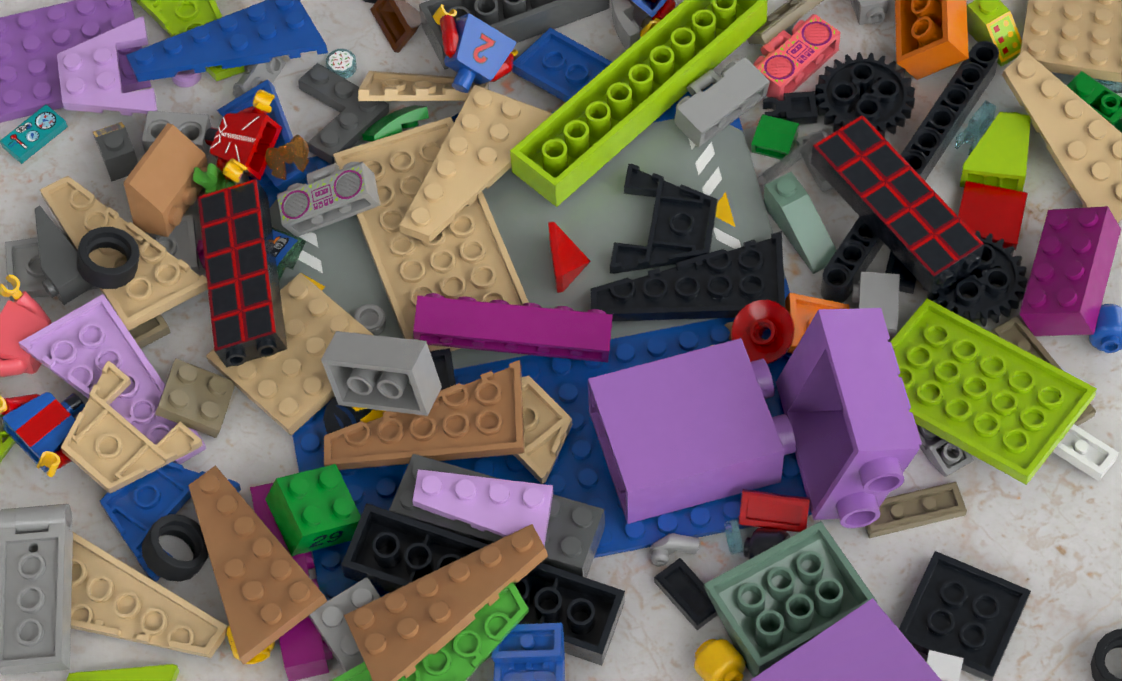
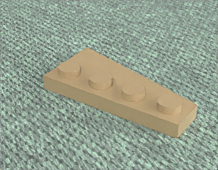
M369 71L358 89V101L465 102L474 85L489 90V82L481 85L473 82L469 92L463 93L452 87L455 77Z

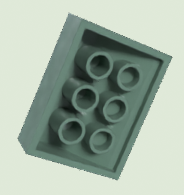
M822 521L704 584V588L734 647L746 661V667L753 678L872 598L877 603L875 597Z

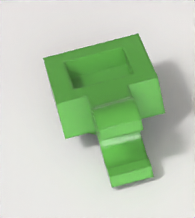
M212 163L208 164L207 172L201 171L198 167L194 168L193 180L206 189L205 194L235 185L234 182L228 181L221 173V170Z

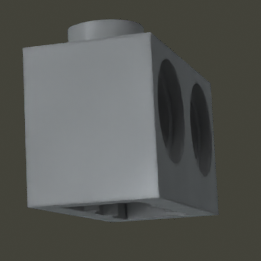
M148 111L142 136V145L145 153L167 123L173 124L201 149L208 159L210 146L205 142V133L211 128L208 114Z

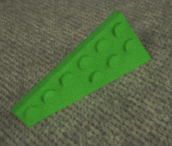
M511 582L498 594L500 598L491 606L486 604L474 614L476 619L436 654H428L415 665L416 671L407 679L403 676L398 681H466L529 612V608L515 584ZM365 662L331 681L373 680Z

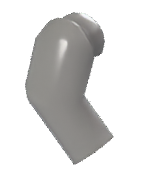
M675 533L666 535L652 544L649 551L652 563L657 566L666 565L669 561V555L675 551L696 554L699 548V538Z

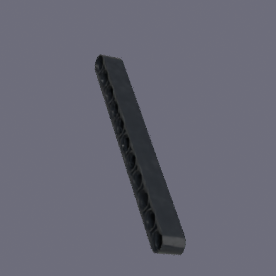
M981 41L972 47L968 53L969 59L962 62L901 153V156L924 181L996 73L999 49L992 42ZM860 216L823 271L821 296L824 300L839 303L845 302L853 291V284H858L860 281L861 272L867 270L884 244ZM831 283H840L841 285H833Z

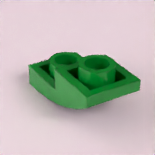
M413 105L394 111L370 126L362 134L363 140L372 142L400 133L402 128L419 126V120L429 119L427 106Z

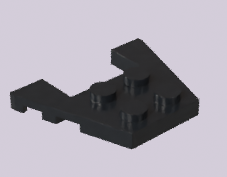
M628 164L624 194L656 198L648 245L641 246L614 242L610 273L616 274L674 265L677 262L710 253L718 199L682 184L680 187L664 181V177L656 173L650 175L640 171L639 166Z

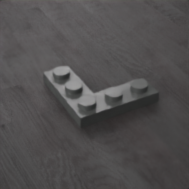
M319 63L314 65L298 80L299 89L340 112L338 116L308 142V151L330 164L335 163L334 153L353 147L370 126L389 113V104L385 101H358V89L360 87Z

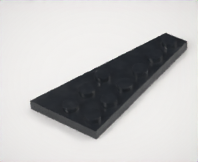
M782 231L771 234L770 239L757 243L755 239L744 242L743 247L730 251L721 249L677 262L676 267L660 271V268L648 271L647 276L634 280L627 277L591 288V309H598L606 312V314H613L612 321L736 318L741 309L758 300H771L785 307Z

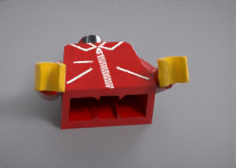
M262 89L258 90L255 94L253 106L243 109L238 113H227L223 117L219 128L211 127L205 133V142L211 146L210 154L217 159V167L230 182L239 183L242 174L261 180L282 130V127L267 115L272 110L270 103L275 98V95Z

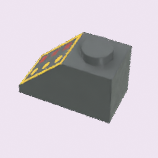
M119 122L93 131L111 182L128 176L137 165L138 160L123 123Z

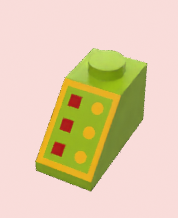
M974 0L967 4L968 33L977 42L988 41L997 46L999 49L998 64L1000 66L1017 58L1020 55L1022 39L1010 10L1000 0Z

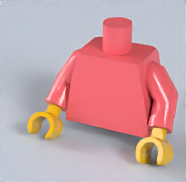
M7 275L6 280L12 284L13 290H8L3 284H0V294L4 297L12 296L14 302L8 300L0 313V377L23 373L34 374L42 363L20 348L19 342L50 325L52 322L39 303L26 291L21 292L19 290V279L14 275Z

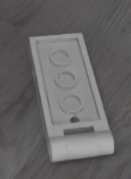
M69 504L0 510V673L2 675L70 670L73 532L71 531L72 511Z

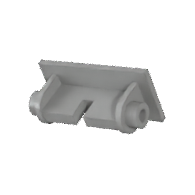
M277 56L267 63L249 65L247 68L249 74L244 73L233 86L234 97L238 98L267 79L273 83L286 64L283 58Z

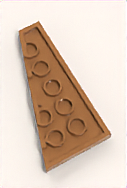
M533 524L345 614L346 622L372 680L398 681L403 676L407 679L416 671L415 665L428 654H436L476 619L474 614L486 604L491 606L500 598L498 594L511 582L518 583L547 558V551Z

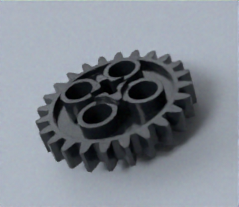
M858 52L856 60H852L847 54L845 55L844 63L835 59L833 68L826 66L824 75H819L818 84L815 88L818 116H824L825 125L834 123L833 132L863 115L884 138L886 130L894 135L896 134L897 126H905L906 119L911 118L912 109H914L915 88L911 87L912 79L911 77L904 78V68L895 70L896 61L888 65L885 64V56H882L877 61L874 60L873 53H870L867 59H863L861 53Z
M976 231L975 235L984 243L981 259L986 262H981L971 272H963L947 288L942 289L940 287L931 294L928 291L927 299L931 301L936 300L935 303L973 323L975 319H979L984 327L987 324L988 318H991L997 324L1001 314L1008 318L1012 308L1018 309L1020 300H1023L1028 278L1025 277L1027 268L1021 266L1022 256L1013 257L1015 249L1013 246L1004 249V239L994 243L992 242L993 236L991 233L986 239H981L980 232ZM991 284H998L1001 287H995ZM962 295H969L973 298H966Z

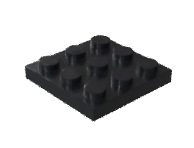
M935 551L899 630L917 651L928 655L929 650L964 658L961 670L987 681H993L1029 599L1031 590Z

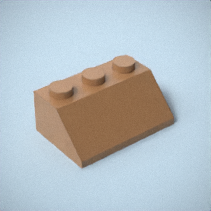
M167 123L123 182L133 224L144 232L169 237L174 228L181 223L182 217L189 207L195 203L197 196L204 188L193 180L194 168L198 167L201 171L207 172L208 167L206 154L173 124Z

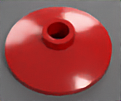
M758 300L746 305L737 314L732 325L731 337L732 340L742 339L750 362L763 358L769 364L784 356L792 345L795 333L794 322L787 309L779 303L771 300ZM767 329H770V337L766 340H763V332Z

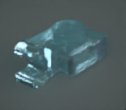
M985 100L969 120L968 127L957 135L956 149L963 143H969L971 146L968 155L971 154L994 121L996 110L994 104Z

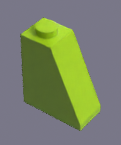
M999 112L964 162L959 187H964L965 181L1023 192L1031 123L1029 115L1018 112Z

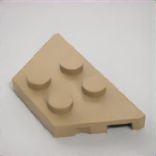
M530 376L522 377L525 453L513 455L541 484H544L573 425L572 418Z

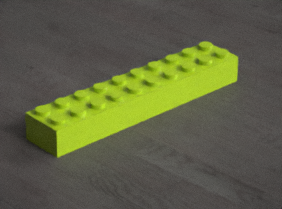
M684 0L510 150L512 173L558 207L688 92L687 87L710 69L713 70L767 22L768 0Z

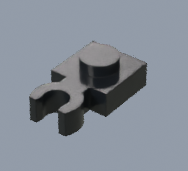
M815 91L784 93L783 101L773 97L763 99V109L774 110L772 112H765L764 115L786 118L787 121L799 123V125L817 123L818 114Z

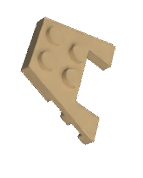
M110 361L104 365L100 379L97 384H94L83 411L79 412L61 446L62 453L109 494L191 453L203 445L202 439L181 421L155 445L115 411L110 404L131 384V380Z

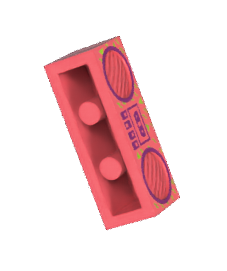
M812 14L806 21L800 20L796 23L792 30V35L783 30L766 45H763L760 50L764 56L758 57L753 65L770 81L766 96L783 101L784 93H793L839 51L841 32L816 14Z

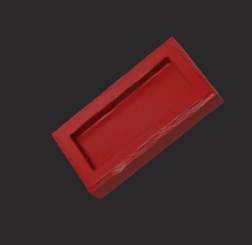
M743 489L738 524L801 532L807 529L810 498Z

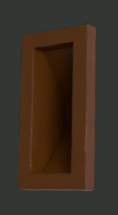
M377 0L370 9L392 49L397 53L412 38L421 24L420 12L405 0Z

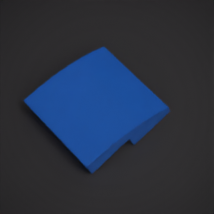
M517 624L492 652L491 658L494 662L493 681H565L563 624Z

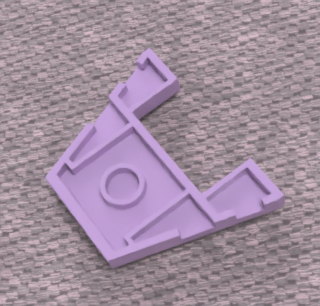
M144 16L57 54L61 96L65 110L95 113L111 110L120 111L121 115L132 116L133 113H143L147 116L148 111H158L154 88L123 93L117 51L148 45Z

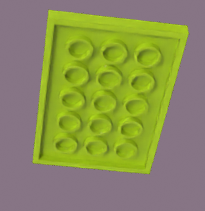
M929 299L922 303L890 341L900 369L898 377L903 379L911 406L909 412L913 413L915 423L1025 485L1029 483L1096 395L1097 388Z

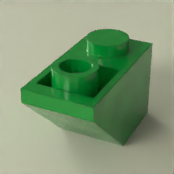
M1081 71L1067 85L1112 125L1122 117V97Z

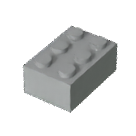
M336 331L321 359L337 403L342 406L428 416L442 388L427 341Z

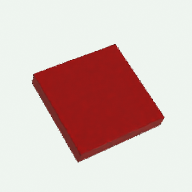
M965 181L958 217L974 234L976 231H979L981 239H986L991 233L993 236L992 242L996 243L1000 239H1004L1003 248L1013 246L1014 250H1016L1028 193Z

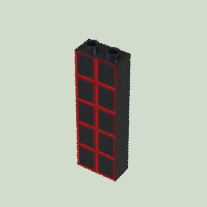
M863 115L813 145L811 164L930 294L940 287L942 289L947 288L955 281L957 276L965 271L971 272L980 265L984 243Z
M254 179L198 196L215 353L226 367L239 366L247 361L269 357L277 352L287 350L268 195L259 181Z

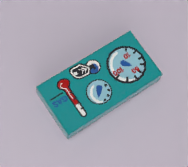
M45 104L1 139L0 144L3 149L22 164L68 126L61 116Z

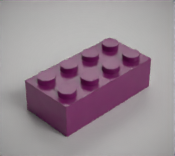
M1108 206L1048 210L1019 313L1034 336L1094 335L1121 228Z

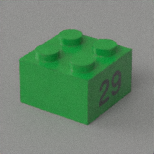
M336 464L276 478L265 499L291 556L351 541L361 518Z

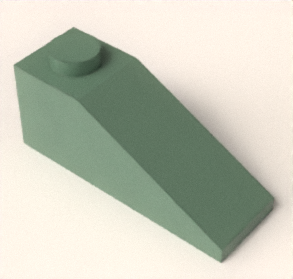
M792 172L765 184L764 204L767 212L811 272L814 274L824 269L837 249L809 194Z

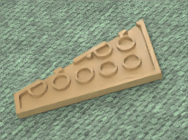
M1024 50L1003 71V78L1020 106H1024L1032 119L1031 124L1036 132L1040 133L1047 144L1046 148L1069 186L1074 188L1082 201V207L1108 206L1117 223L1122 220V133Z
M474 85L400 224V233L430 243L454 221L456 214L466 205L469 207L481 191L492 186L511 168L510 150L553 113Z
M69 176L40 189L43 199L76 251H78L81 238L90 230L99 227H115L124 230L137 242L140 257L135 277L127 285L117 289L100 288L128 331L208 290L207 278L205 276L198 275L190 269L186 262L175 258L166 251L163 245L133 223L126 222L118 215V212L110 206L107 208L95 198V195ZM99 248L89 253L91 261L105 268H117L127 262L125 255L111 248Z
M73 532L72 629L212 658L227 636V625Z

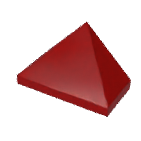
M548 222L557 293H560L567 289L591 261L555 222Z

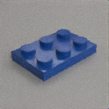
M550 27L513 62L512 72L560 100L567 102L609 66L612 61Z

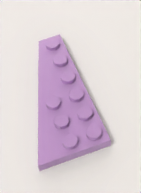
M104 294L19 342L20 348L88 399L94 384H97L102 375L104 365L108 361L113 363L130 378L131 384L110 406L155 445L178 424L155 415L165 384ZM189 428L193 433H195V434L201 439V437L199 436V434L197 433L196 430ZM202 440L203 445L200 448L173 462L177 464L184 463L206 449L205 443Z

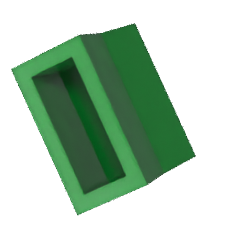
M762 114L751 144L752 153L782 160L793 150L798 137L799 123Z

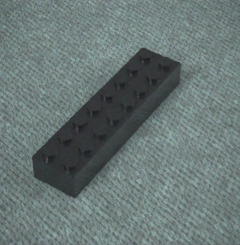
M366 503L341 566L346 578L359 582L368 577L375 588L391 593L488 544ZM544 563L538 564L518 583H514L529 608V612L518 624L562 623L564 652L602 666L625 604V591Z

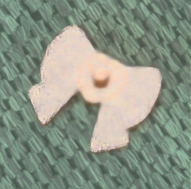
M296 135L289 143L279 148H268L266 150V162L273 170L271 174L275 178L286 180L285 163L291 164L293 161L297 168L303 172L309 163L307 158L309 146L303 137Z

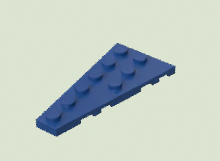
M265 0L127 54L126 57L138 82L175 77L179 71L194 69L195 73L206 72V67L222 65V69L267 63L277 56L289 55V58L293 59L300 58L303 52L317 50L319 55L328 53L326 43L300 0Z

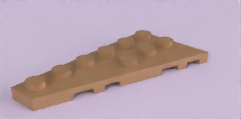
M520 360L510 363L509 368L493 373L489 371L480 375L481 379L462 385L458 383L440 390L428 416L386 411L383 413V417L367 423L361 421L325 435L324 466L336 464L339 470L409 464L413 454L437 461L525 453Z
M215 465L188 486L237 653L244 665L326 603L327 599Z

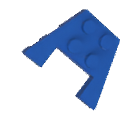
M174 462L111 494L107 492L100 500L102 508L148 578L155 582L161 577L157 576L147 566L142 556L144 538L153 523L159 518L176 514L192 497L188 485L206 473L204 471L198 473L185 469L183 465ZM228 479V481L239 493L241 491L240 484L234 480Z

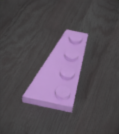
M418 469L412 501L415 507L453 521L456 519L471 524L472 528L483 532L487 530L503 536V538L533 524L545 547L553 497V485Z

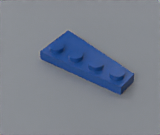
M267 79L217 111L224 117L227 113H238L243 109L253 106L254 96L260 89L275 95V98L270 103L272 110L267 115L279 124L282 130L264 172L274 185L283 192L290 185L305 179L307 172L275 87Z

